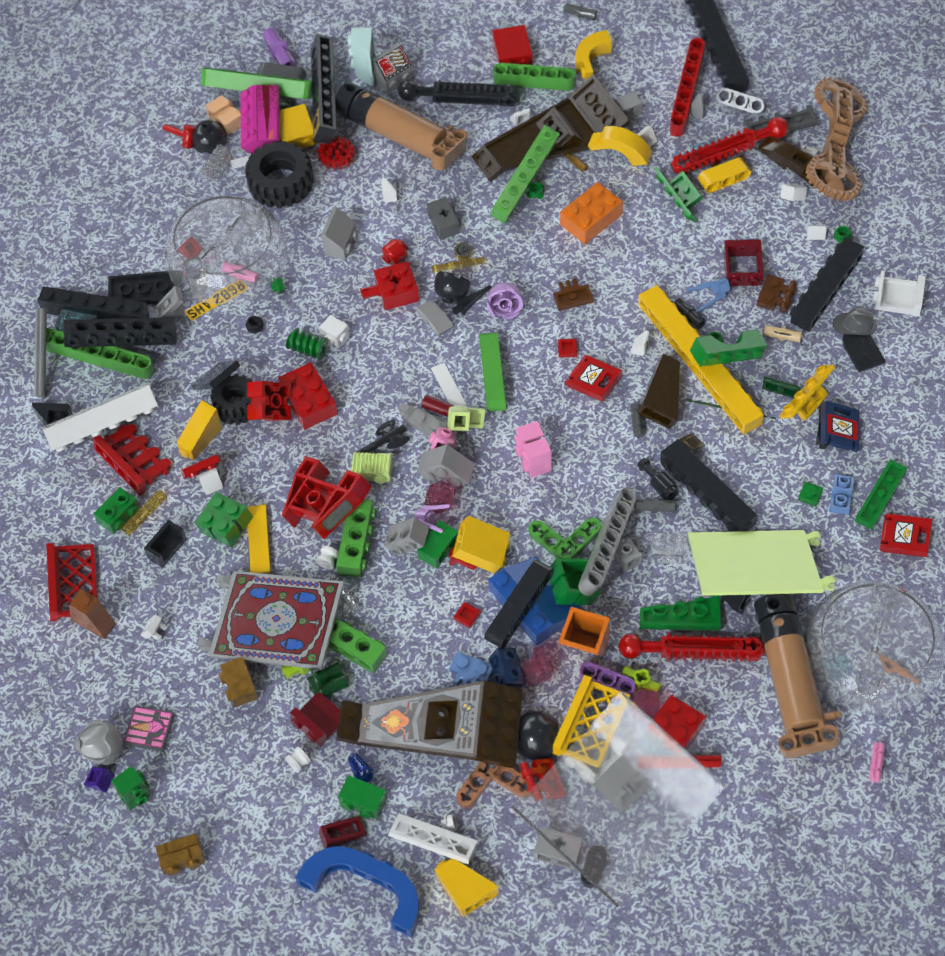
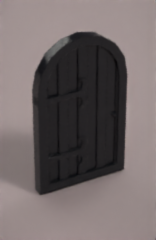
M843 335V347L858 373L886 363L870 335Z

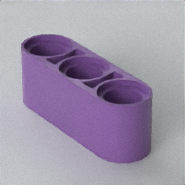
M585 662L580 666V682L585 673H592L593 675L590 676L592 681L629 694L630 699L628 702L633 700L635 696V682L631 678L592 662ZM609 680V681H611L612 683H611V684H604L603 681ZM595 688L593 689V690H595V691H598V692H600V693H603V692L600 691V690H597V689H595ZM629 688L631 691L624 692L621 689ZM614 697L615 699L620 700L622 702L624 700L619 697Z

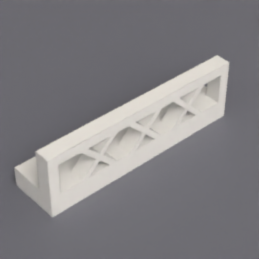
M398 813L389 831L390 837L467 864L476 855L477 840Z

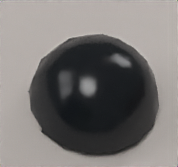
M540 710L528 711L521 715L517 753L530 760L548 759L554 756L553 744L558 735V720L550 713Z

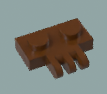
M576 278L572 279L573 285L570 284L569 280H566V287H564L562 282H558L560 291L553 293L558 311L593 303V296L588 284L579 286Z

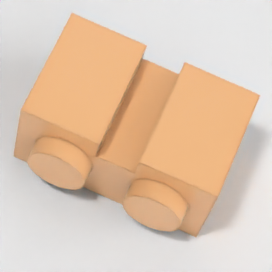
M221 95L205 105L208 117L220 124L227 136L241 128V111L239 109L236 110L229 99L226 100Z

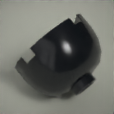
M204 120L195 126L192 138L195 150L202 154L203 152L214 154L224 148L226 134L220 124L216 121Z
M439 271L435 277L434 289L443 302L452 304V301L467 296L471 285L468 279L462 276L459 279L453 273Z

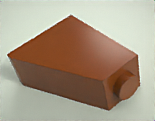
M80 589L69 605L71 620L105 640L114 627L115 621L97 598Z

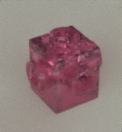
M443 481L431 484L426 492L424 505L449 504L450 508L431 510L438 514L448 511L453 505L456 490Z
M642 689L633 692V699H629L630 712L633 711L634 719L648 721L656 716L659 711L658 691Z

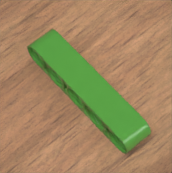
M498 63L493 67V81L495 84L500 85L511 84L516 87L570 91L576 86V73L571 68Z
M498 333L479 334L487 412L506 410Z

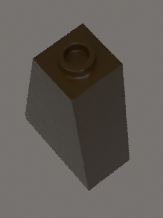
M664 353L662 354L655 366L637 410V414L668 429L672 428L678 418L680 361Z

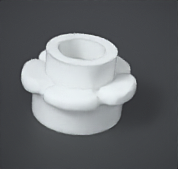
M445 814L444 819H441L442 828L451 832L457 831L458 824L455 815Z

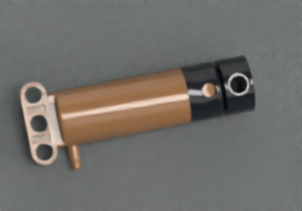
M352 82L344 83L336 93L335 109L337 114L432 160L431 166L436 170H444L466 149L467 132L462 129L452 131L454 129L453 125L444 128Z
M792 594L764 595L754 602V609L758 624L760 625L759 629L785 730V735L781 736L778 741L780 752L785 758H795L834 749L840 743L839 732L835 726L827 725L826 721L841 717V711L823 713L794 597ZM827 734L835 735L832 740L824 738ZM808 738L814 739L811 745H806L804 741ZM787 743H792L794 745L793 748L789 750L784 749L783 747Z

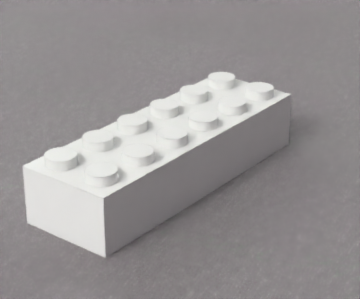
M143 384L42 427V430L51 450L56 449L59 452L68 448L67 444L69 443L78 444L85 441L84 437L88 435L94 437L103 433L102 429L107 427L109 429L120 426L119 422L123 420L130 422L137 419V415L142 412L145 415L155 411L154 407L158 405L150 386Z

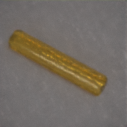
M158 490L124 524L122 531L128 536L131 535L166 499V494Z

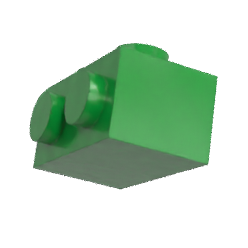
M119 487L93 514L98 524L112 534H115L125 526V523L131 517L137 514L140 507L135 497Z
M132 765L111 780L119 797L130 811L136 806L146 803L151 796L148 791L150 785L146 781V777L140 769L136 771Z

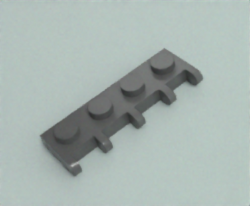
M806 105V110L798 112L796 108H793L791 113L780 115L779 112L775 113V117H782L788 122V132L817 126L818 120L811 105ZM759 116V121L749 123L747 119L743 122L748 130L753 129V131L767 127V123L772 118L764 119L763 116Z

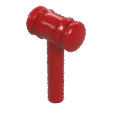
M168 124L163 125L164 131L183 138L182 147L186 149L194 147L192 138L195 126L187 124L184 125V130H180Z

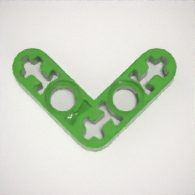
M589 518L566 540L545 523L538 520L531 522L528 529L529 536L556 558H576L599 535L601 523L596 518ZM589 525H590L591 527H593V526L595 525V526H596V530L592 528V529L589 531ZM534 528H541V533L539 531L534 532ZM582 537L585 541L582 544H576L574 539ZM554 538L557 540V543L555 545H548L546 541ZM570 550V555H563V551L568 552Z

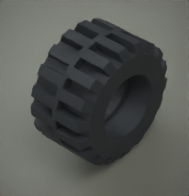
M230 375L214 389H211L212 394H210L212 405L217 409L219 418L224 423L227 421L230 425L233 422L236 425H240L242 421L243 423L248 422L247 405H251V398L247 397V382H252L250 378L247 379L245 375ZM234 396L243 397L238 402H227L231 397Z

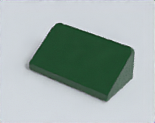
M765 376L763 378V390L794 398V395L802 389L799 386Z

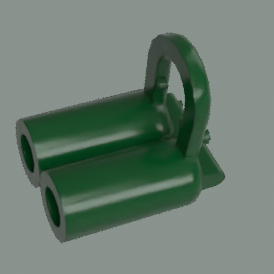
M339 663L318 671L312 668V676L307 677L310 685L309 689L312 690L314 695L320 693L326 697L349 687Z

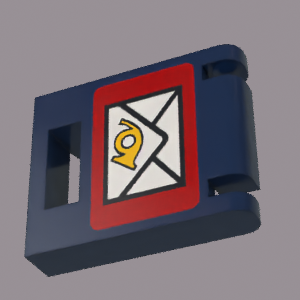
M829 401L823 402L821 404V443L826 444L828 442L829 446L847 451L851 449V451L857 452L859 450V410Z

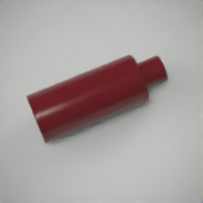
M425 395L421 406L448 417L449 407L454 405Z

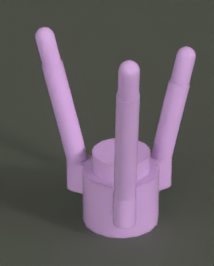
M424 505L423 509L419 508L416 511L415 518L429 526L430 529L442 533V529L434 526L437 522L434 521L435 514L431 510L450 508V505Z

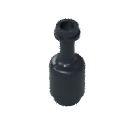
M646 458L638 462L639 470L645 471L651 477L650 485L663 499L672 500L679 493L677 484L665 472L657 473L650 466V461Z

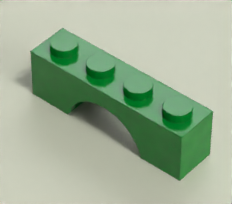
M758 330L742 331L735 344L722 343L713 336L697 337L689 351L698 365L702 367L752 359L756 360L763 356L768 345Z

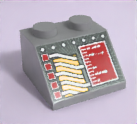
M400 43L372 59L375 82L386 93L396 90L401 82L411 80L414 77L413 65Z

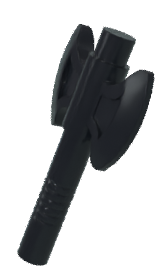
M389 420L383 423L376 431V435H382V437L356 451V453H369L388 442V449L398 448L406 444L410 437L401 436L402 433L407 431L403 424L393 428L395 420Z

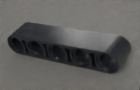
M537 559L531 563L488 627L484 636L486 641L501 649L506 647L550 581L554 572L552 567Z

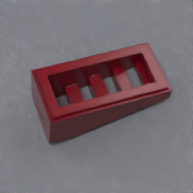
M360 816L322 825L319 829V836L324 849L339 847L367 835ZM353 824H355L358 832L354 833L352 828ZM345 827H347L349 832L347 835L344 830ZM337 830H339L340 837H337Z

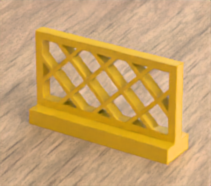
M584 675L553 744V754L560 757L563 754L600 769L628 704L630 695L594 682L591 677ZM593 689L602 691L605 697L594 700L592 697ZM619 697L624 700L622 705L613 708L610 699ZM607 701L610 709L600 713L596 704ZM593 706L597 714L586 718L584 710ZM613 713L615 721L606 725L602 717ZM599 718L603 727L592 730L589 722ZM586 724L589 732L578 735L576 731L577 726ZM605 730L607 740L598 743L594 734ZM591 736L595 745L584 748L581 739ZM578 741L581 750L577 752L567 750L569 744ZM597 749L600 754L598 761L590 759L586 752Z

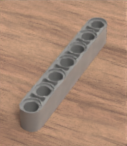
M623 488L611 502L578 585L580 592L586 596L593 595L605 580L636 501V493L631 488Z

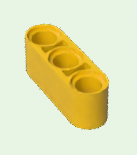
M736 158L701 172L698 176V181L706 193H712L746 180L751 175V171L742 158Z

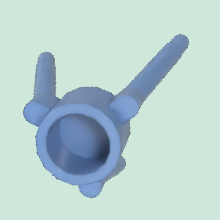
M726 278L703 282L699 286L687 288L688 292L711 288L714 294H718L717 297L696 310L697 313L705 310L721 298L726 297V293L730 291V285Z

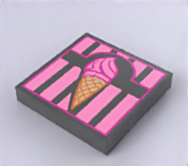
M135 705L123 741L124 745L164 752L175 716L174 712Z

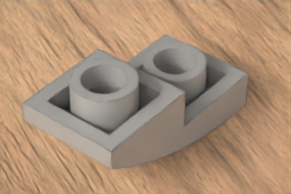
M430 300L416 308L425 324L429 323L437 336L453 328L452 322L434 301Z

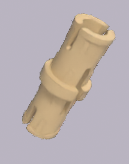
M765 325L763 336L780 339L779 341L788 340L800 343L802 331L786 329L784 326L780 328ZM774 332H781V333L791 334V336L783 335V334H777V333H774Z

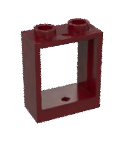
M761 239L724 240L725 278L728 280L729 285L733 287L762 285L764 274ZM755 256L757 273H730V257Z

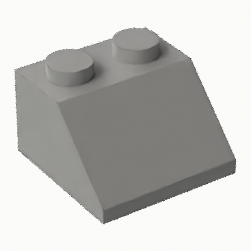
M333 207L323 229V246L326 256L346 260L347 255L352 252V243L354 240H357L359 232L356 229V222L337 207Z

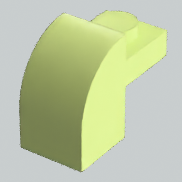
M464 406L449 407L447 428L457 431H469V428H484L485 409L465 408Z

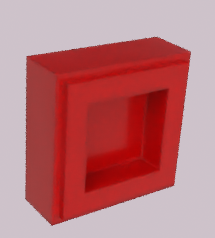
M558 339L559 358L577 357L576 339Z
M464 602L454 615V620L471 629L481 615V611Z

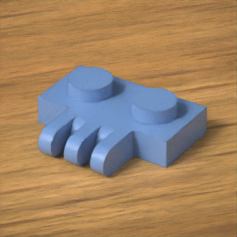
M459 652L456 653L449 668V672L457 674L453 686H458L460 681H463L461 685L489 681L493 672L489 663Z

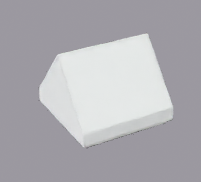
M824 225L806 226L807 240H825L826 227Z

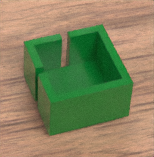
M215 492L195 521V524L201 533L233 548L241 536V532L234 521L244 531L253 516L247 506Z
M556 558L550 567L554 569V572L550 579V584L554 586L552 591L556 605H572L574 602L575 605H592L602 593L600 587L591 596H586L579 590L578 585L588 559Z

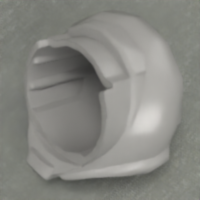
M97 719L91 721L81 731L78 739L75 740V750H78L90 762L109 765L118 759L123 748V740L119 729L106 720L101 721Z

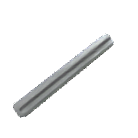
M43 308L36 309L34 395L38 398L45 397L47 311Z

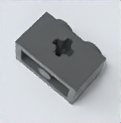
M447 197L427 203V214L440 240L460 234L459 226H462L459 216L454 214L453 204L449 203Z

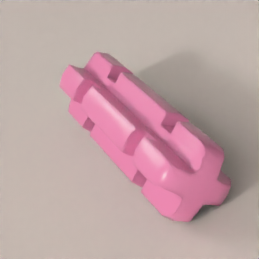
M875 742L873 745L871 771L869 774V780L876 783L881 780L885 744L881 742Z

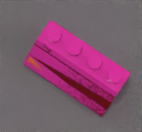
M250 86L241 92L240 96L241 149L254 154L258 147L262 148V145L266 143L280 142L279 86Z

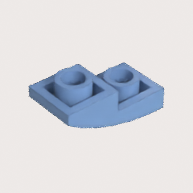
M835 474L829 512L849 515L854 477Z

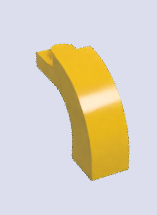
M608 30L599 31L587 36L576 49L575 70L576 73H581V77L585 78V81L593 75L590 62L597 56L612 53V41Z
M605 126L603 132L593 133L588 144L590 150H617L628 158L632 166L647 165L653 152L640 136L632 131L615 126Z

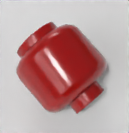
M392 239L382 247L383 255L381 257L386 264H399L408 256V247L401 239Z

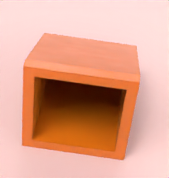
M571 607L558 644L604 657L610 638V618Z

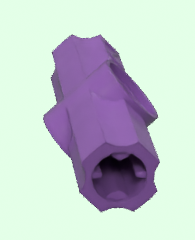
M271 27L266 29L263 33V38L268 45L272 58L276 59L278 64L296 66L286 41L281 39L276 29Z

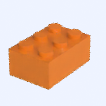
M597 182L560 211V225L582 243L587 244L623 214V201Z

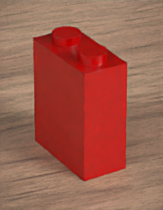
M525 25L492 30V42L498 63L533 65L532 51Z

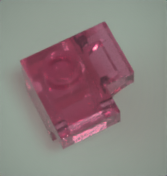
M542 647L533 648V656L521 662L522 672L528 687L552 680L551 672H554L553 665L548 660Z

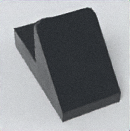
M32 402L36 416L45 426L51 424L53 419L60 420L73 414L69 404Z

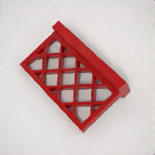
M46 543L50 621H58L60 617H70V611H62V606L67 601L71 603V597L76 592H79L85 583H88L93 588L89 594H93L97 598L94 544L54 546V543ZM90 550L91 555L85 560L78 555L81 551ZM59 552H68L71 556L64 561L59 557ZM74 558L81 562L76 569L69 565ZM84 566L91 569V572L86 577L79 572ZM65 567L72 571L67 578L60 574ZM75 575L82 579L77 586L70 582ZM66 584L73 588L68 595L61 591V588Z

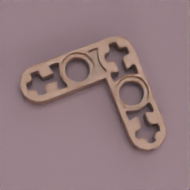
M480 762L460 788L456 798L461 808H471L492 780L522 799L529 798L530 795L527 790L521 792V787L518 784L525 786L527 782L522 778L521 773L515 769L494 765V769H488L486 776L484 774L487 769L486 763ZM504 773H511L513 779L505 782L501 779V776ZM475 778H482L484 783L482 786L476 787L472 784V781ZM470 787V789L472 790V792L469 795L470 801L465 800L463 802L462 795L466 797L470 792L468 788Z

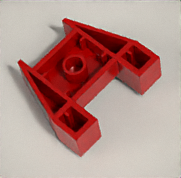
M305 456L295 472L282 517L293 528L297 526L301 518L313 521L314 523L311 527L322 539H325L363 502L372 486L361 474L349 470L345 472L338 485L325 482L330 474L328 469L319 460Z

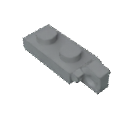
M402 403L398 408L399 414L404 416V420L408 425L429 437L432 432L436 433L438 426L447 428L446 423L418 407L413 406L411 408L409 405Z

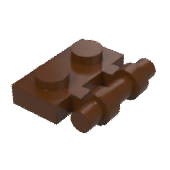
M767 274L756 306L774 311L775 306H780L779 311L786 313L787 309L791 306V298L796 293L797 282L791 280L789 285L786 286L784 285L785 279ZM780 293L785 294L783 298H779Z

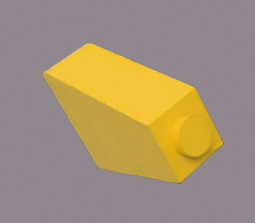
M203 400L199 403L177 441L179 453L184 458L189 457L195 460L222 430L216 408Z
M453 858L448 861H441L436 866L437 868L434 869L435 876L462 917L499 895V890L495 883Z

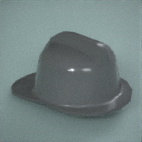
M863 307L854 308L850 313H841L832 322L833 328L841 334L870 335L877 329L874 313Z

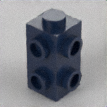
M498 647L489 657V664L494 674V683L520 689L525 684V677L521 670L516 648L501 649Z

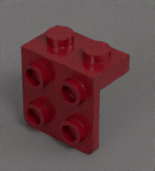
M316 693L300 710L295 707L290 712V722L297 730H302L312 743H317L321 747L337 731L340 709L324 695Z

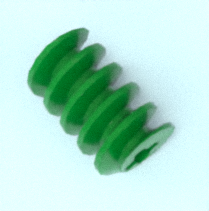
M295 328L289 334L286 341L287 349L291 348L292 351H298L300 354L304 353V355L311 356L314 359L317 358L319 361L324 358L327 350L326 338L322 337L319 341V336L315 335L312 339L313 334L311 332L306 336V331L302 330L299 334V328Z

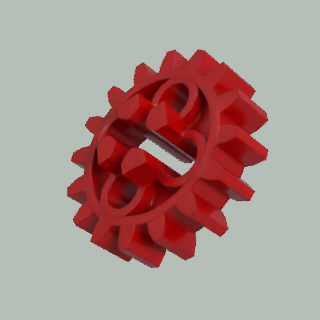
M336 136V139H332L330 144H319V149H317L318 160L321 161V165H326L327 169L333 167L334 171H336L337 167L343 170L344 165L349 167V162L353 163V158L355 157L354 145H351L350 140L346 142L345 137L339 139V136Z

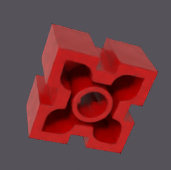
M271 381L247 382V397L251 398V405H247V420H291V405H287V398H291V383H274Z

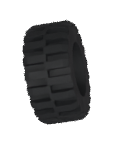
M273 141L272 144L266 143L262 145V148L258 147L254 154L252 153L249 156V160L245 165L246 179L252 197L262 205L266 203L271 208L273 206L282 208V206L286 205L290 207L293 203L301 202V198H306L308 192L313 187L314 177L310 157L300 146L297 147L294 143L288 144L287 141H282L281 143ZM279 169L293 172L283 179H270L266 177L271 172Z

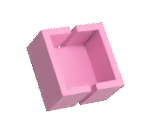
M538 421L517 427L516 436H514L516 455L522 458V468L524 472H528L530 478L552 471L551 449L546 438L539 439L544 437Z

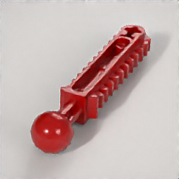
M774 117L767 123V127L753 131V129L748 130L745 127L742 133L738 130L736 136L732 133L730 138L724 136L723 141L719 138L717 143L711 141V145L706 143L704 148L699 146L698 150L693 148L691 153L686 151L685 155L680 153L674 156L670 167H672L673 173L677 175L682 171L687 175L689 170L695 172V168L700 170L702 165L707 167L708 163L713 165L715 160L718 162L721 161V158L726 160L728 155L732 158L734 153L739 155L741 150L744 153L747 151V148L751 151L759 140L767 137L781 139L786 136L789 130L788 122L782 117Z
M630 633L624 635L618 644L619 651L625 658L634 659L641 655V653H661V658H666L667 662L671 658H675V661H678V658H683L685 661L687 658H691L694 661L696 658L700 661L703 659L708 661L711 659L719 661V659L724 661L732 659V662H735V659H740L743 662L744 659H748L749 662H757L765 654L763 642L759 637L754 638L751 636L748 638L740 636V638L735 636L727 638V635H724V638H719L718 635L716 637H711L710 635L708 637H703L702 635L699 637L694 635L691 637L686 635L679 637L678 634L671 636L668 633L667 636H662L661 641H642L638 635Z

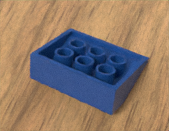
M536 556L506 567L488 579L490 592L502 606L535 559L539 560ZM550 581L520 624L522 630L536 646L564 628L571 607L581 609L579 605H575V602L572 605H556L552 591L554 586H551Z

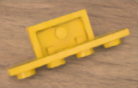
M833 364L819 366L812 378H809L805 382V386L794 395V399L784 406L782 413L779 415L780 418H793L797 413L801 420H807L827 397L828 393L821 384L835 369V366Z

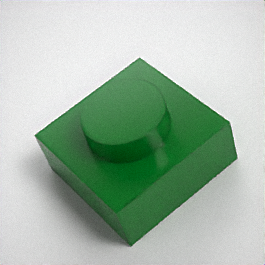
M805 481L798 501L816 507L823 492V487Z

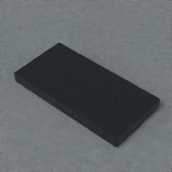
M179 270L108 276L109 297L146 302V304H158L174 286L180 287Z

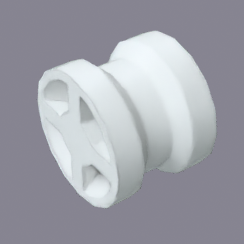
M322 546L320 550L321 555L316 558V563L323 568L331 570L335 566L334 561L338 559L339 552L332 547Z
M298 746L291 755L285 757L286 762L297 773L302 770L303 765L311 762L307 754Z

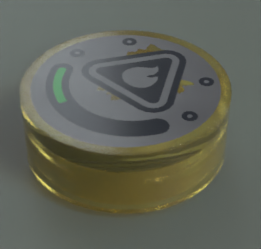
M468 243L457 244L454 248L455 257L461 261L470 259L472 247Z

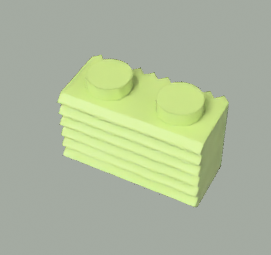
M354 452L351 471L361 474L367 481H375L378 484L391 482L392 455L390 453Z

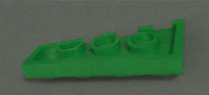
M713 595L712 598L706 599L699 597L695 598V601L684 602V600L677 601L676 604L668 606L660 604L640 608V629L720 631V595Z

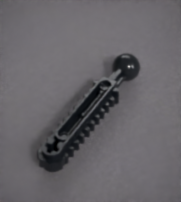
M405 80L398 86L399 97L407 102L413 101L417 96L433 97V102L511 107L519 102L520 90H517V87L511 84L441 82L439 80L438 82L434 81L433 87H422L412 80Z

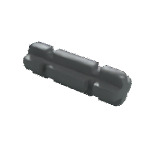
M634 403L630 405L634 437L641 438L645 435L643 417L637 414L640 404Z

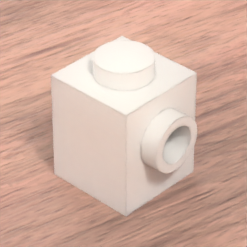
M332 315L319 327L321 338H326V342L330 345L333 344L339 347L349 338L348 325Z

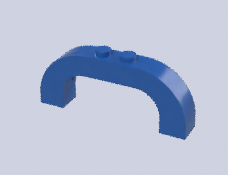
M330 847L313 854L301 866L295 877L297 885L314 893H317L326 876L339 870L349 871L392 891L397 896L399 902L390 922L391 927L412 937L420 914L418 896L410 879L403 872L394 868L392 863L386 860L381 862L366 851L361 853L348 847Z

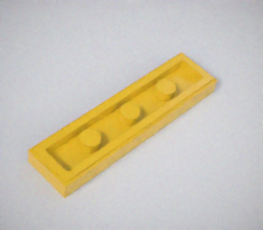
M266 504L247 506L253 516L248 524L250 572L271 574Z

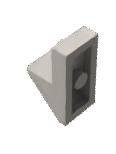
M174 286L155 306L157 318H177L185 315L182 304L184 299L180 287Z

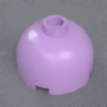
M507 282L495 285L488 293V311L494 317L504 316L502 319H512L518 316L523 308L521 291L517 286Z

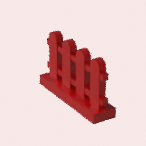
M134 424L121 425L119 430L112 435H104V439L100 435L93 437L94 450L139 496L146 492L145 485L147 483L151 485L158 476L169 474L171 461L166 458L159 461L157 459L160 456L159 449L157 447L147 449L148 438L144 435L136 438L134 435L137 433V427ZM128 439L130 440V442L125 444L124 446H119V444L123 443L124 441ZM138 451L142 452L133 459L130 457ZM151 462L154 464L146 470L142 469V467L146 466Z

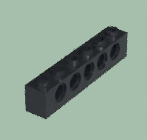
M175 317L63 320L64 347L176 345Z

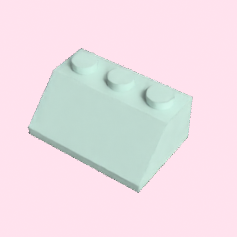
M351 28V35H348V45H351L349 54L350 57H353L351 58V68H354L355 75L370 88H374L375 78L372 59L375 58L372 28Z

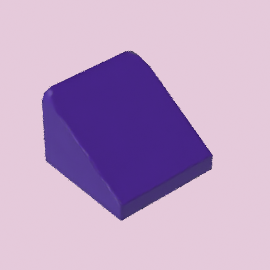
M92 767L83 785L107 793L112 783L111 780L114 779L115 775L107 768Z

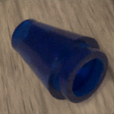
M353 753L348 757L354 778L369 782L374 776L373 768L358 753Z

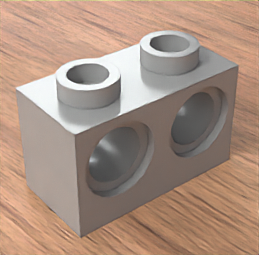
M415 517L391 525L388 529L384 547L391 550L395 555H401L422 548L425 544L429 526Z

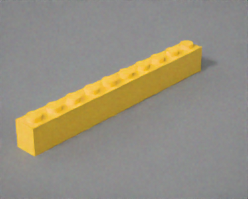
M656 285L639 294L638 305L722 407L741 433L744 435L761 426L764 416L762 409L754 404L750 394L745 393L740 382L731 376L730 370L727 367H724L722 364L702 367L698 365L689 351L695 339L699 337L698 331L690 326L687 318L678 311L676 304L668 299L666 292Z

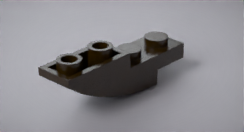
M767 137L757 150L782 169L786 170L788 167L807 183L810 179L806 178L807 174L805 171L807 170V165L812 160L810 155L787 142L772 137ZM815 169L816 174L821 179L822 169Z

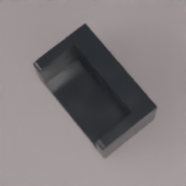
M167 520L144 547L147 558L163 568L187 540L183 528Z

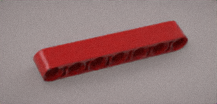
M693 38L689 44L670 118V134L674 137L684 135L704 58L705 41L701 38Z

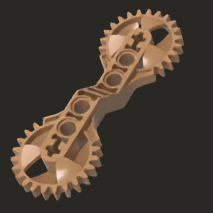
M829 77L828 79L820 80L813 93L815 95L814 99L818 100L817 104H821L820 108L829 117V132L822 154L812 158L806 167L805 173L807 174L806 178L810 179L808 183L814 184L812 188L819 189L818 193L823 192L824 197L828 195L831 200L836 198L838 202L841 199L846 202V200L851 201L852 198L856 197L862 183H860L861 178L857 177L858 173L853 172L854 168L845 159V146L853 122L862 119L867 111L868 104H866L867 100L864 99L865 95L860 94L861 90H856L855 85L850 86V82L845 83L843 79L839 81L837 77L834 80ZM823 90H831L832 98L830 101L824 95ZM853 99L856 101L858 108H853ZM815 169H822L821 179L816 174ZM844 177L848 178L852 187H843L842 181Z

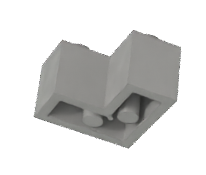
M447 444L423 452L417 472L428 481L443 477L452 486L459 487L469 483L475 464Z

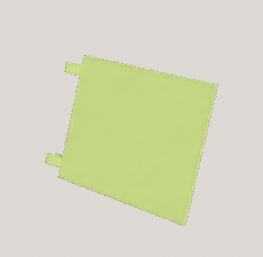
M805 530L688 533L702 596L823 593L824 589L828 591L835 589L833 583H836V579L834 576L820 579L809 544L813 546L820 545L819 539H815L821 538V534L818 531H813L807 535Z

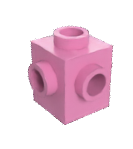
M438 426L436 433L432 432L428 441L431 443L430 450L447 444L455 449L457 441L454 440L456 432L449 430V428Z

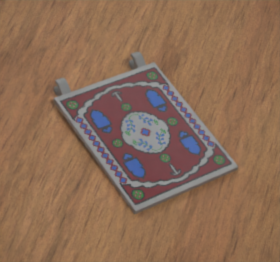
M233 571L232 577L217 576L216 582L222 588L228 587V591L213 641L200 638L197 643L200 650L210 651V658L234 660L243 657L245 662L322 670L345 584L344 581Z

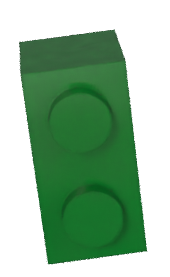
M440 520L434 526L442 529L443 532L440 533L429 529L424 547L417 549L418 558L436 569L448 556L451 548L455 547L458 535L456 529Z
M349 775L338 795L339 804L343 809L360 812L359 814L367 819H371V817L378 819L388 798L385 789Z

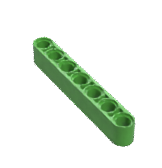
M203 67L201 71L202 86L244 91L252 85H278L279 96L311 99L312 81L207 67Z
M46 327V351L142 379H148L154 375L155 371L152 361L146 355L114 346L64 347V332Z

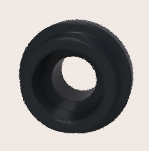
M251 316L247 319L246 329L248 332L259 333L264 328L263 320L258 316Z

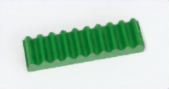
M891 459L889 460L855 518L856 523L874 530L879 518H881L882 513L904 478L908 467Z

